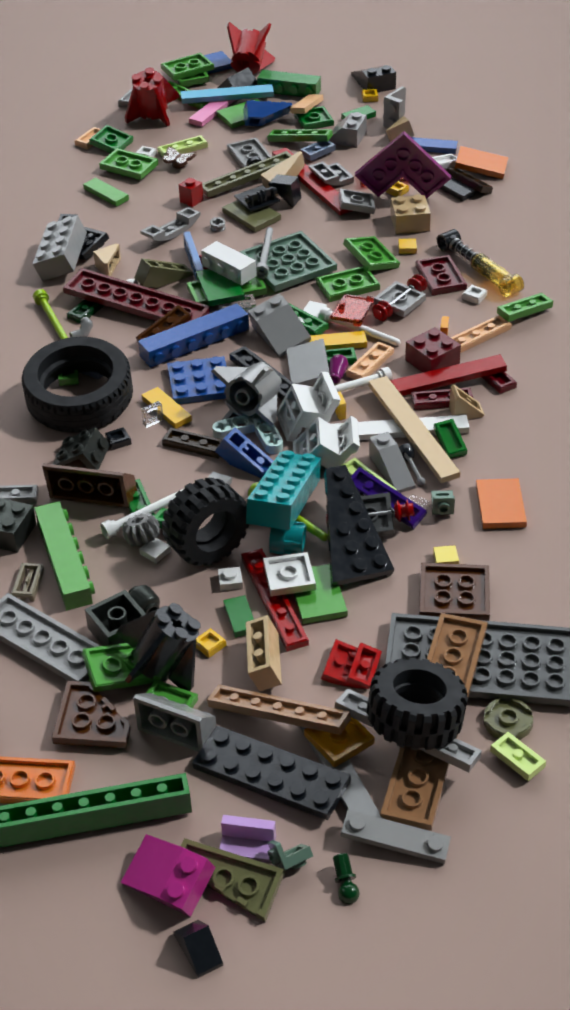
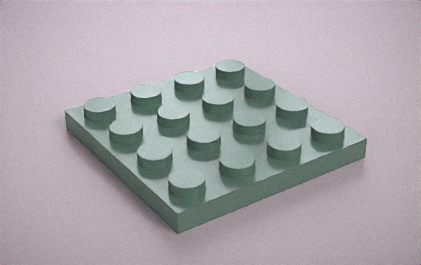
M299 231L271 241L267 259L269 273L262 280L274 292L281 291L287 287L298 285L307 280L336 271L337 263L306 234ZM263 244L242 250L240 253L256 260V264H258Z

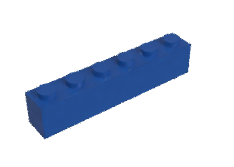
M236 303L139 340V355L150 368L249 330V314Z

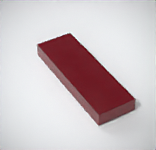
M460 388L473 398L471 388ZM450 389L411 392L414 410L448 408L450 404Z

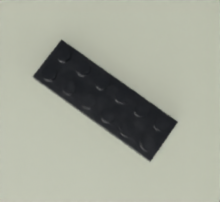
M218 725L192 762L193 768L325 820L330 818L351 782L350 774Z

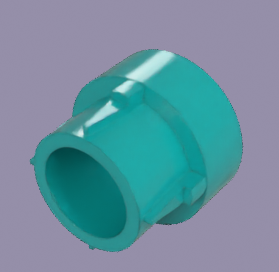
M295 521L290 530L271 528L269 552L281 555L303 553L306 540V524Z

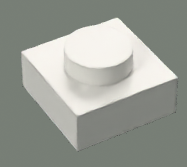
M240 567L218 569L220 591L243 589Z

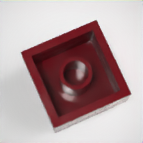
M434 327L406 341L405 360L422 373L460 364L461 344Z

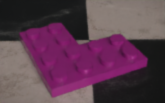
M405 131L355 172V176L377 197L381 196L403 177L421 195H425L427 199L451 179V175Z

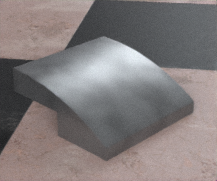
M322 161L309 166V170L325 184L346 185L354 183V176L338 162L327 165Z

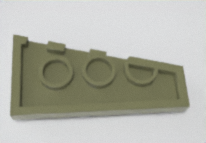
M184 838L181 847L207 858L216 867L207 886L266 922L285 874L284 869Z

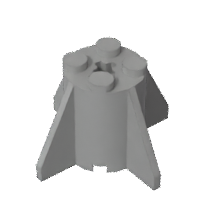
M258 362L250 367L216 366L211 371L226 385L224 394L226 393L225 402L230 410L222 420L231 418L234 414L252 416L254 413H257L270 426L275 424L277 421V393L282 380L274 369L264 362Z

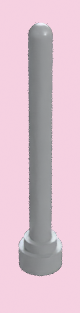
M271 227L266 229L260 262L256 264V277L259 279L266 278L269 273L267 259L273 234V228Z

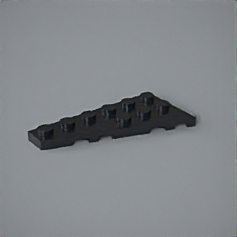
M346 465L326 468L324 480L325 495L327 496L326 513H328L327 529L332 577L331 587L393 574L394 567Z

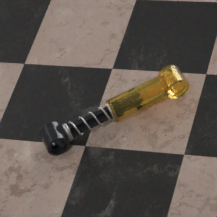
M456 229L437 236V244L442 251L449 250L460 255L462 259L471 264L472 269L496 285L504 297H509L524 289V281L519 274L512 275L483 253L473 252V248L469 249L467 244L463 245L461 236Z

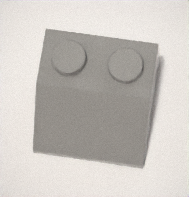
M359 112L350 113L335 126L332 131L333 136L329 141L338 145L358 147L367 132V115Z

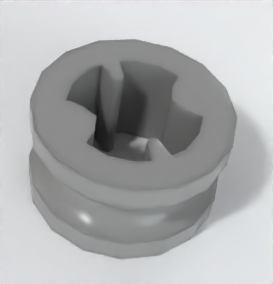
M215 217L210 220L211 231L222 232L225 230V220L223 218Z

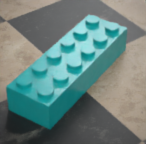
M288 450L280 452L247 499L246 524L290 530L320 481L321 457H315L314 454L310 453L303 455L295 454L293 451Z

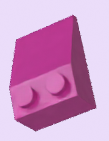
M146 834L120 883L191 917L216 867L207 858Z

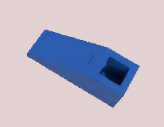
M246 101L243 109L245 126H262L289 114L292 103Z

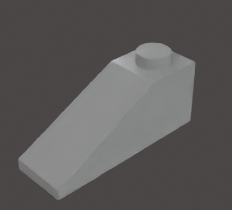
M389 432L369 437V457L386 481L396 488L399 493L415 489V483L401 451Z

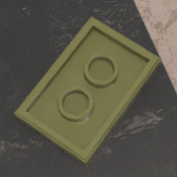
M236 200L222 207L223 213L254 232L281 220V214L268 206L251 212L241 202Z

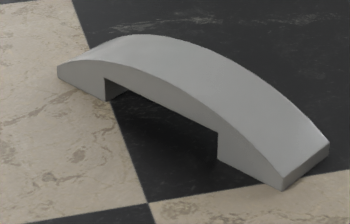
M186 207L176 212L175 220L161 227L151 225L141 230L140 234L156 241L173 239L187 231L198 220L201 212Z

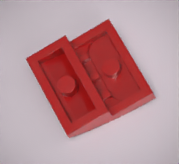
M335 639L321 679L341 686L369 689L382 651L361 642L357 648Z

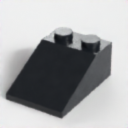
M384 65L351 72V75L363 90L377 89V92L396 89V71L391 66Z

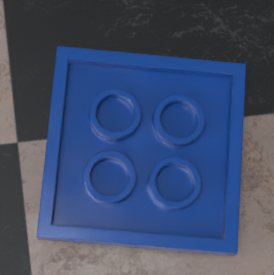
M216 356L167 363L173 400L178 404L226 399V393L224 394L226 385L211 372L216 366L227 367L225 357Z

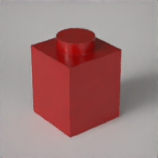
M189 177L180 183V202L194 207L203 201L202 182Z

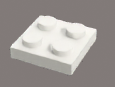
M308 552L263 558L271 596L316 590V582Z

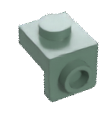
M453 490L431 491L432 515L454 514L455 496H453Z
M274 840L268 842L270 848L268 856L271 863L284 870L290 867L292 869L302 867L307 863V859L313 857L310 846L299 844L283 851L280 842Z

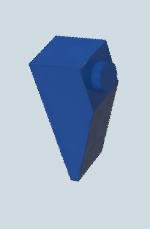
M236 427L223 438L215 450L230 465L261 479L273 463V460Z

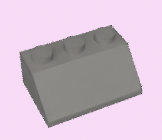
M152 693L135 694L133 697L137 728L148 734L199 752L216 728V717L206 711L202 712L186 704H180L164 696H157Z

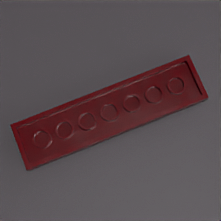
M81 268L63 287L65 294L153 321L159 320L178 304L191 314L192 319L189 321L210 313L209 305Z

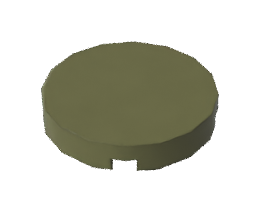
M501 698L495 699L488 704L484 711V725L493 737L499 739L509 732L520 740L527 736L533 728L532 711L527 704L515 698H511V701H502Z

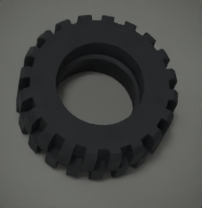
M198 479L193 484L185 485V489L179 490L175 494L176 497L170 500L168 503L169 508L165 510L163 515L162 530L167 543L187 563L197 566L212 565V562L218 563L223 560V557H228L232 554L231 551L235 547L238 548L241 544V539L245 538L247 534L245 530L249 528V524H246L247 503L231 486L221 479ZM214 514L211 520L203 528L199 529L205 519Z
M408 658V660L397 659L394 663L389 662L377 670L371 680L367 704L368 720L379 735H384L385 740L390 743L393 741L399 747L404 748V746L411 747V750H419V748L432 750L435 746L440 748L445 746L447 742L453 741L461 732L468 700L467 689L460 677L455 676L454 671L449 668L445 669L438 662L432 663L428 659L416 660V658Z

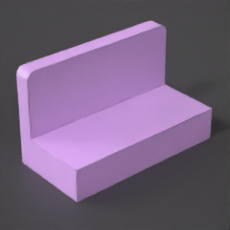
M223 815L221 821L222 839L219 849L256 861L270 863L268 842L276 840L275 821Z

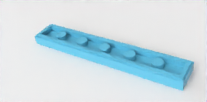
M272 84L181 91L182 104L274 96Z

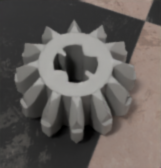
M141 513L124 522L122 528L123 536L131 546L148 544V542L154 541L155 537L160 535V525L151 513Z

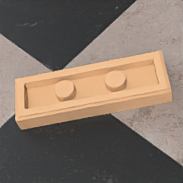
M307 95L290 107L291 113H307L324 100L323 95Z
M377 342L346 370V376L354 380L370 376L394 354V348Z

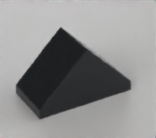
M277 174L268 183L270 187H276L277 194L292 208L302 198L298 176Z
M196 920L173 931L177 942L198 978L223 966L222 958L209 925Z

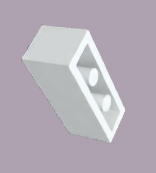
M216 241L201 250L202 266L240 285L257 276L256 260Z

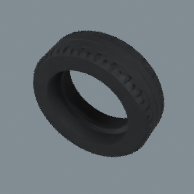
M70 337L52 342L38 350L29 359L22 372V387L28 411L41 424L62 432H81L94 427L101 428L118 418L128 407L132 398L133 385L127 357L113 344L98 338ZM74 370H78V372H98L109 379L98 390L81 396H60L46 390L51 383L58 379L59 374L63 373V376L74 373Z

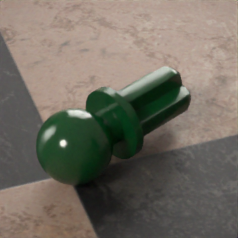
M340 853L333 857L337 876L335 882L341 883L338 889V897L345 904H353L360 895L359 888L351 881L356 878V874L352 873L349 855L347 853Z

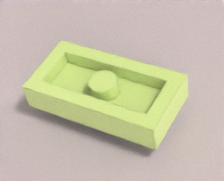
M509 732L491 745L490 752L527 781L531 780L546 766V760Z

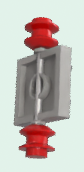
M415 274L412 278L408 279L407 286L397 281L374 298L375 305L372 308L374 317L379 321H385L393 313L405 317L426 300V294L422 293L427 288L426 279L419 274Z

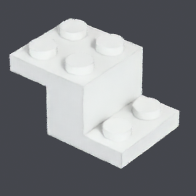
M321 371L314 386L291 384L277 410V417L287 441L294 442L298 434H300L302 427L308 428L318 417L326 422L331 420V416L336 407L339 406L341 399L329 372Z
M350 416L339 428H336L318 417L293 442V452L300 455L310 453L314 454L315 457H321V465L326 468L341 466L360 447L358 421Z

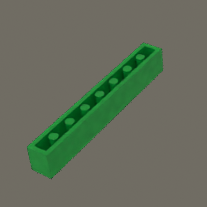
M186 773L0 806V847L191 813V798Z

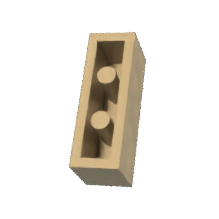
M268 615L246 622L247 663L250 678L259 692L282 685L279 634Z

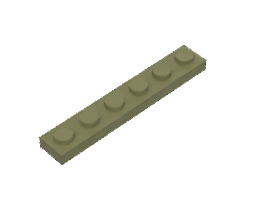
M285 151L202 183L203 193L207 197H213L239 185L257 180L261 177L260 174L292 155Z

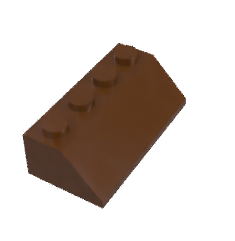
M45 463L42 465L50 498L129 508V504L133 501V496L137 491L135 477L131 474Z

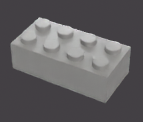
M78 215L68 216L63 220L52 221L47 224L33 261V266L42 281L74 272L87 234Z

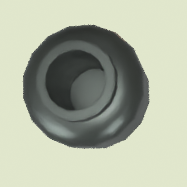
M134 586L129 590L130 596L146 614L159 608L160 599L149 586Z

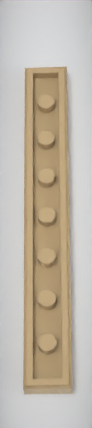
M384 376L370 380L369 388L440 483L460 478L459 469L389 378Z

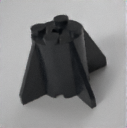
M171 603L169 606L158 608L121 625L116 634L133 648L131 655L134 657L132 661L134 668L125 681L129 684L139 675L143 674L150 679H153L154 676L162 677L160 681L169 679L179 688L191 691L194 687L196 638L201 628L200 622L183 611L179 604Z

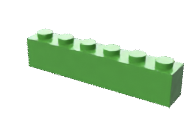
M60 501L34 507L37 524L66 611L93 604L92 594H95L92 581L87 580L90 579L87 566H82L84 564L82 551L77 552L79 544L77 537H72L74 535L72 523H67L69 521L67 509H62Z

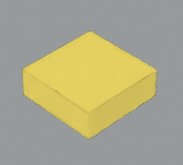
M455 545L433 547L435 563L459 564Z

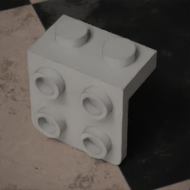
M402 86L384 97L383 126L389 128L404 116L405 87Z

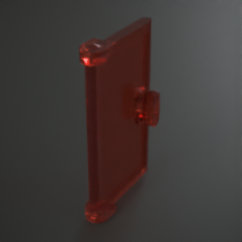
M344 294L331 314L330 319L353 323L354 326H361L371 306L374 304L375 297Z

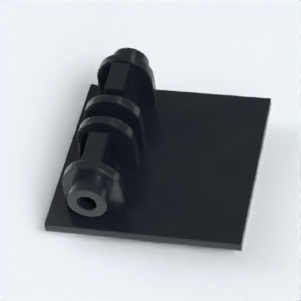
M262 185L234 195L251 212L280 202V199L275 195L277 194V189L272 186L266 188Z

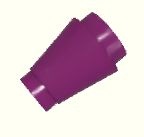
M340 354L334 355L329 363L330 376L334 384L340 382L349 366L347 358Z

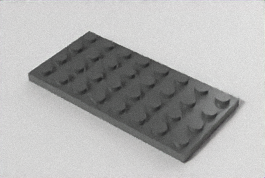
M392 613L385 664L389 662L394 663L395 660L401 658L403 660H408V658H416V660L427 659L439 617ZM485 621L488 622L487 631L468 698L491 700L501 698L502 701H511V698H515L524 703L570 707V628Z

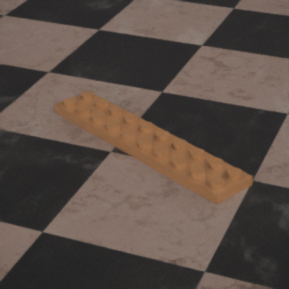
M441 613L427 659L432 663L438 662L442 664L445 669L449 668L454 671L455 676H459L465 685L468 697L488 622ZM400 747L380 816L383 819L432 831L450 764L420 749L411 750V747Z

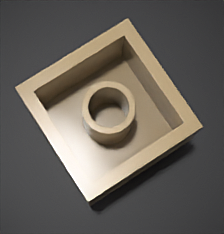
M416 194L414 196L391 198L390 216L395 234L430 231L431 213L425 195Z

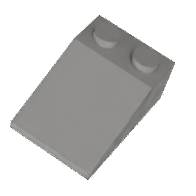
M281 294L248 311L252 327L278 357L285 355L287 348L312 340L290 304Z

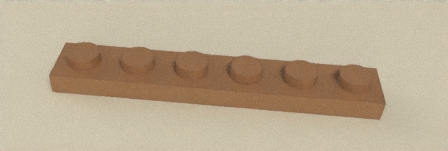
M219 684L207 699L208 706L211 708L338 735L342 734L351 720L350 711Z

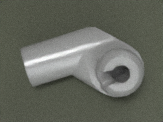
M83 317L80 320V329L70 332L69 336L87 337L93 327L92 320L88 317Z

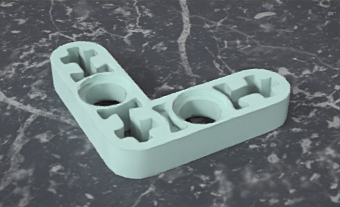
M254 413L252 416L243 415L220 420L212 426L213 436L217 439L223 440L236 427L243 434L255 432L265 451L269 454H278L283 450V439L275 425L270 426L257 413Z

